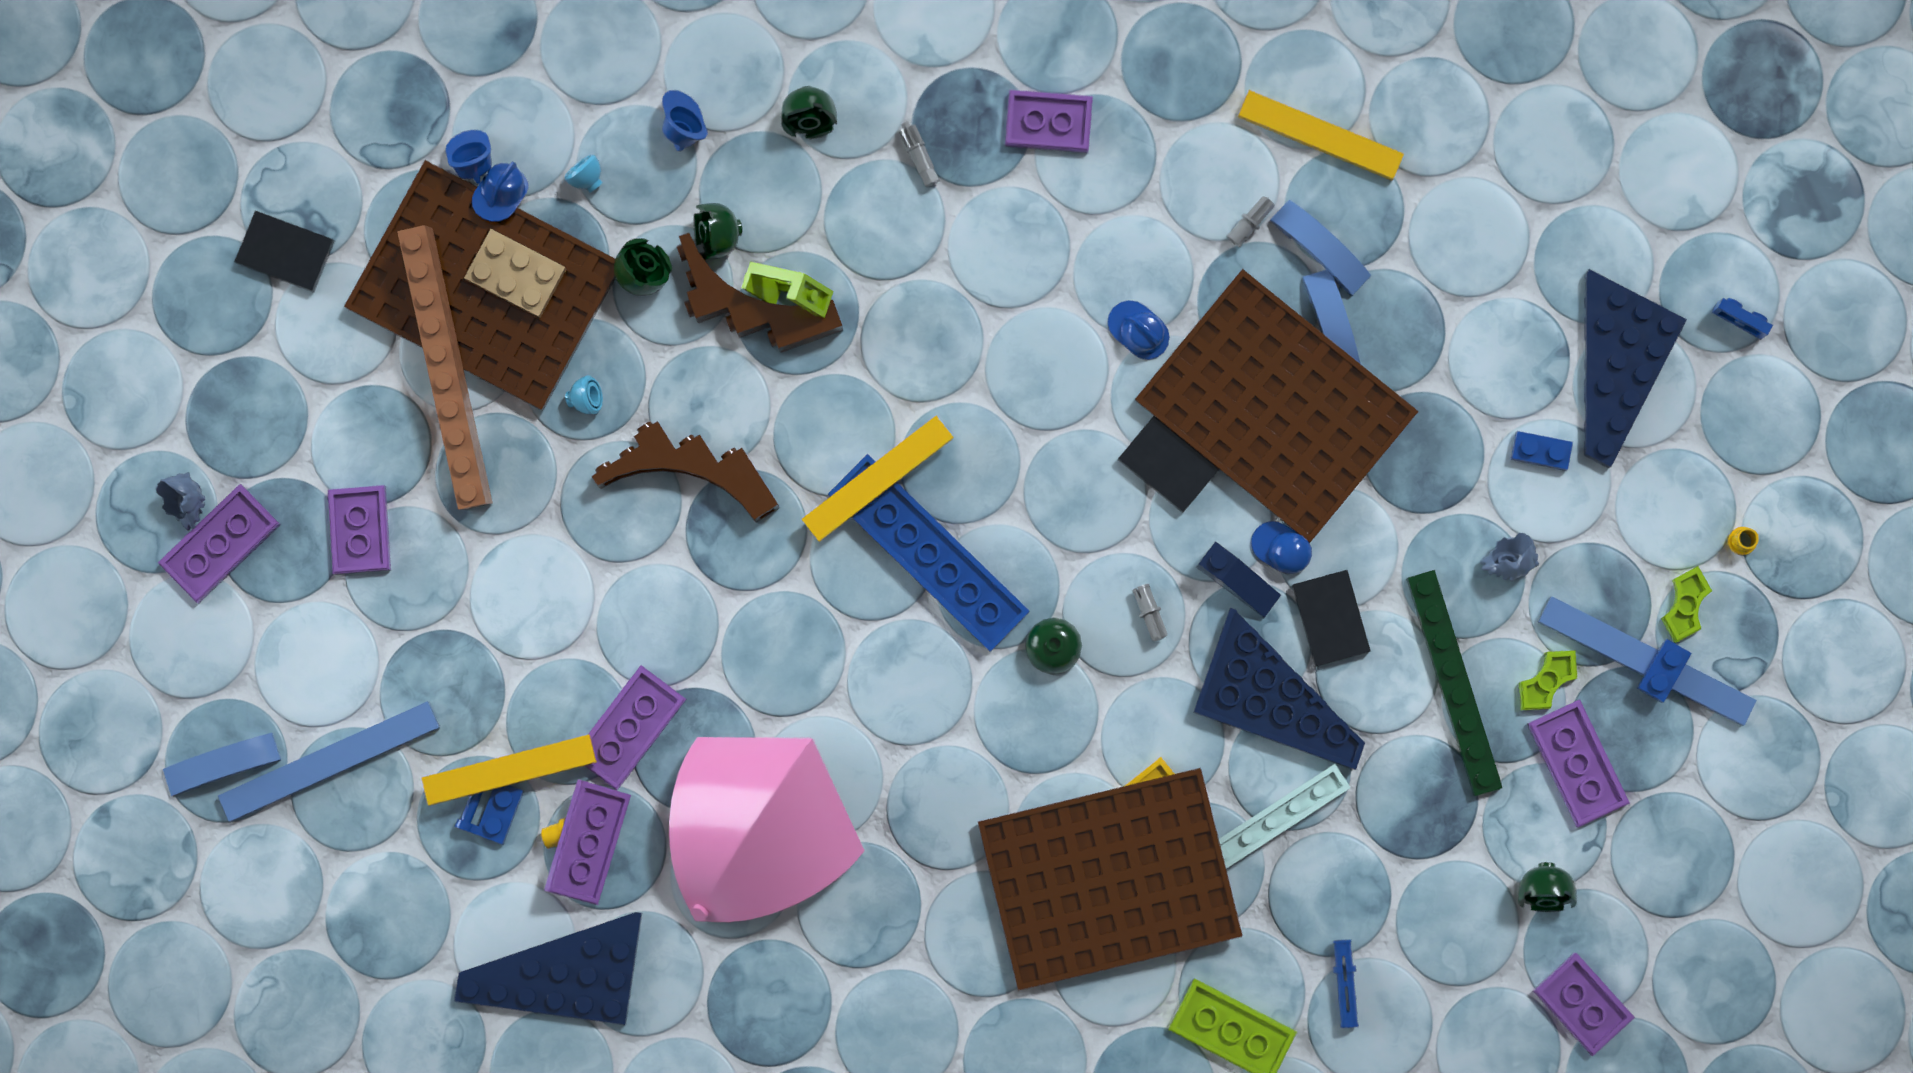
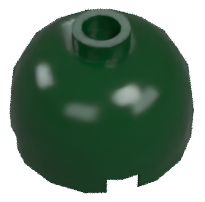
M804 86L791 92L783 102L781 126L790 136L796 137V133L806 134L805 139L823 137L831 133L833 125L837 124L835 104L830 95L821 89Z
M720 203L697 205L696 208L700 212L694 214V235L696 244L700 245L702 243L704 252L699 253L703 259H717L733 252L738 243L739 236L742 235L741 221L736 219L734 213L727 206Z
M634 238L626 242L614 260V274L617 282L627 292L637 296H647L659 291L668 281L669 274L672 271V265L666 252L658 245L653 247L647 244L649 240L644 238Z
M1054 617L1043 619L1033 626L1028 633L1025 648L1028 659L1036 669L1055 675L1065 673L1074 667L1081 655L1082 642L1081 636L1074 625L1064 619Z
M1542 862L1538 864V867L1524 874L1519 883L1518 903L1522 908H1524V903L1531 905V910L1537 912L1564 911V905L1571 903V908H1573L1577 904L1576 886L1568 872L1556 867L1554 863Z

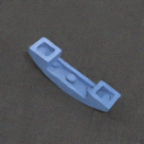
M1288 200L1270 219L1289 239L1293 238L1330 272L1334 280L1351 296L1371 277V274L1362 263L1329 230L1291 200Z
M1324 270L1302 277L1321 332L1360 363L1348 316L1332 274Z
M268 733L189 758L164 768L163 772L170 794L175 796L199 788L201 785L280 761L281 758L273 733Z

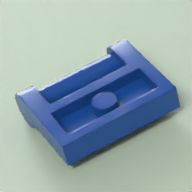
M510 785L492 790L479 826L471 822L483 792L470 795L461 819H457L455 827L504 845L524 791Z

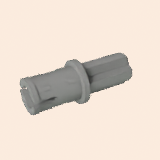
M1262 197L1247 215L1242 214V219L1227 235L1228 239L1240 248L1255 230L1260 229L1259 224L1274 208V203L1269 198Z
M1145 584L1133 589L1132 592L1141 611L1139 616L1144 618L1151 639L1153 641L1164 639L1167 636V631L1159 613L1161 607H1157L1150 585Z

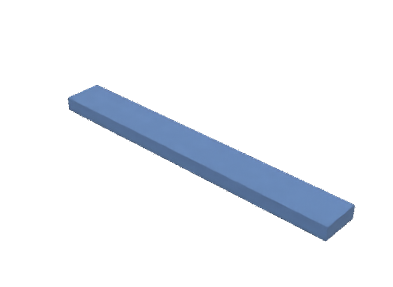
M1552 596L1549 598L1538 623L1643 676L1658 652L1657 649ZM1687 664L1671 689L1741 726H1745L1757 701Z
M427 701L218 795V798L228 821L232 822L439 729L440 726L430 703Z

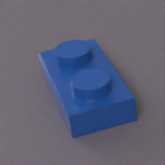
M1722 298L1716 303L1711 313L1760 340L1766 337L1773 327L1772 324L1767 322L1768 319L1764 315L1746 311L1742 308L1743 305L1732 298H1727V300Z
M1517 431L1515 433L1511 460L1567 471L1573 442Z
M1665 639L1637 689L1664 703L1692 653Z

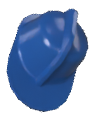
M678 90L666 92L662 98L665 113L662 131L665 137L674 144L676 150L681 152L685 147L692 146L697 140L705 139L708 132L702 112L693 98Z
M481 130L464 131L454 136L446 145L448 164L454 168L460 178L474 179L478 184L480 183V176L491 169V145L489 137L485 132Z
M513 161L510 164L500 163L494 165L489 169L473 194L472 206L476 214L482 219L491 222L509 218L525 197L529 188L528 180Z
M1127 300L1118 303L1111 310L1108 317L1110 333L1138 358L1149 360L1157 358L1165 352L1170 338L1168 328L1145 305L1138 301Z

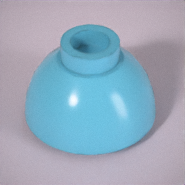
M588 155L580 160L565 174V181L575 188L587 189L589 193L594 191L602 184L600 180L601 168L595 155Z
M590 375L578 379L573 384L571 391H567L565 395L567 405L570 408L574 407L583 414H597L602 407L603 395L601 387Z

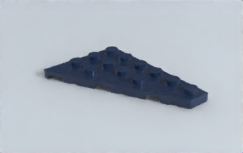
M1588 269L1584 276L1586 278L1584 298V456L1607 468H1611L1687 319Z
M1229 608L1193 713L1356 770L1365 742L1282 659V656L1248 624L1236 609Z
M634 912L459 972L454 1001L626 1025L642 913Z

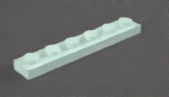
M1334 764L1221 837L1219 843L1226 869L1350 789L1351 787L1337 766Z

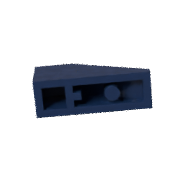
M1216 541L1196 566V568L1263 618L1266 617L1281 597L1280 593Z

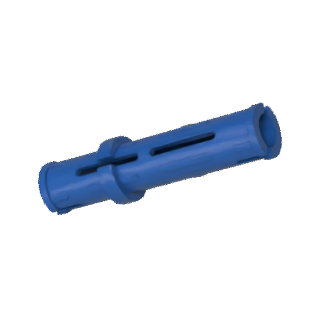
M1351 939L1333 941L1336 964L1333 967V973L1337 975L1341 1028L1359 1027L1354 982L1356 965H1353ZM1342 956H1345L1347 981L1344 980ZM1346 986L1348 987V998H1349V1009H1350V1011H1347V1005H1346V994H1345V987H1346Z

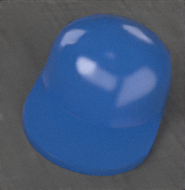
M1270 521L1261 524L1253 533L1251 545L1254 554L1258 559L1284 574H1296L1303 571L1309 565L1312 557V547L1309 541L1286 525Z

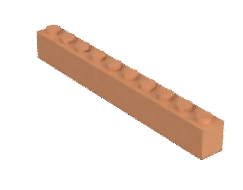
M423 225L397 231L458 510L493 504L433 228Z

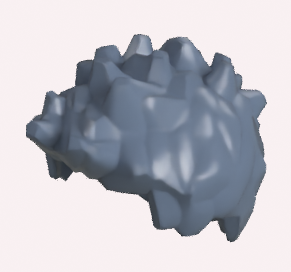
M189 472L161 479L157 483L158 486L155 490L162 497L164 503L162 509L165 510L167 515L175 516L178 522L181 521V524L187 531L190 530V527L192 529L196 528L195 523L200 521L199 514L203 513L200 508L205 506V503L202 502L205 501V496L202 495L200 485L191 479Z
M1518 533L1516 537L1508 539L1503 537L1497 541L1495 549L1490 551L1489 556L1484 557L1480 563L1484 565L1482 570H1487L1489 575L1496 574L1497 577L1502 575L1504 580L1509 578L1513 582L1516 578L1526 576L1530 570L1539 566L1537 561L1539 556L1536 553L1533 539L1525 533Z

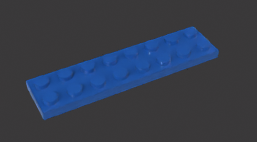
M867 454L828 495L831 497L876 461ZM898 483L894 484L852 517L860 527L989 652L1030 612Z

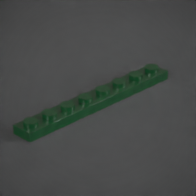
M1432 570L1406 578L1473 796L1503 788L1436 572Z

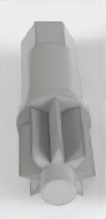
M909 122L903 123L901 125L903 130L899 132L925 186L929 187L938 183L940 180L916 125L910 126Z

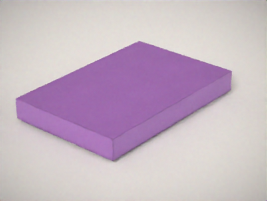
M1009 90L1005 147L1088 153L1093 96Z
M386 486L328 490L333 574L391 570Z
M1576 952L1532 990L1591 1056H1594L1635 1018Z

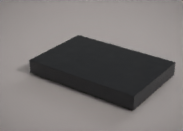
M255 210L234 262L297 287L315 292L335 241Z
M1155 416L1150 419L1118 458L1119 462L1182 513L1185 512L1219 470V468Z
M1348 570L1292 585L1315 667L1371 652Z

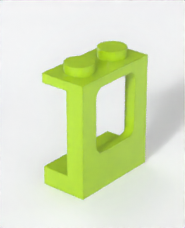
M751 261L744 275L741 287L760 300L777 304L781 291L787 292V299L813 315L825 318L834 292L805 273Z

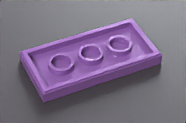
M239 484L195 526L196 528L192 529L174 546L158 564L199 604L281 524L242 484Z
M640 665L588 733L591 737L597 763L586 765L585 767L618 790L687 699Z
M1580 699L1527 723L1576 827L1587 824L1630 803Z
M577 780L544 888L545 891L598 905L631 798L630 794Z

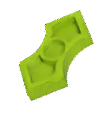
M1699 566L1672 580L1675 589V600L1670 611L1661 620L1674 643L1701 630L1698 619L1699 607L1702 600L1712 592V589Z
M1575 650L1545 652V661L1539 673L1529 680L1519 682L1521 710L1551 709L1552 699L1556 690L1563 683L1577 679Z

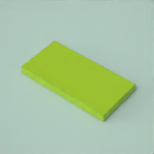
M1195 978L1168 1028L1173 1033L1250 1073H1277L1297 1034V1031Z

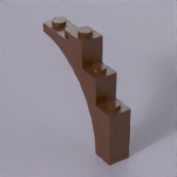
M690 233L679 236L681 244L676 246L682 262L688 261L690 271H687L686 275L691 288L697 287V289L687 292L689 300L684 303L689 317L695 316L698 323L730 312V315L726 316V320L731 332L736 331L738 337L741 338L771 327L772 330L766 332L771 346H778L780 353L843 331V326L833 300L830 301L825 318L813 315L798 305L787 306L767 303L747 296L728 285L709 267L698 252Z
M650 421L637 429L638 434L634 436L639 446L637 448H634V446L628 447L619 454L620 458L612 464L610 461L601 464L595 469L596 474L592 476L597 486L602 489L620 479L641 473L672 472L687 474L706 480L726 491L746 509L756 523L780 508L743 448L728 450L721 456L722 460L717 462L701 435L699 434L694 437L692 434L680 441V447L675 449L658 421L654 424Z

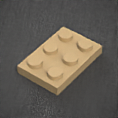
M490 229L464 279L541 318L566 271V267Z

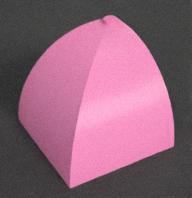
M697 737L690 747L674 786L670 809L669 839L676 880L695 921H745L787 909L826 888L845 873L865 851L813 738Z

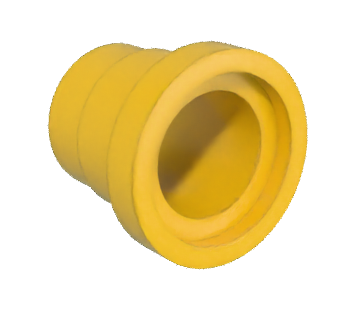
M1738 527L1732 530L1728 536V546L1737 555L1751 553L1759 541L1757 532L1748 527ZM1741 533L1749 535L1751 539L1749 547L1741 544Z
M566 818L560 819L559 823L542 828L541 835L547 849L558 846Z

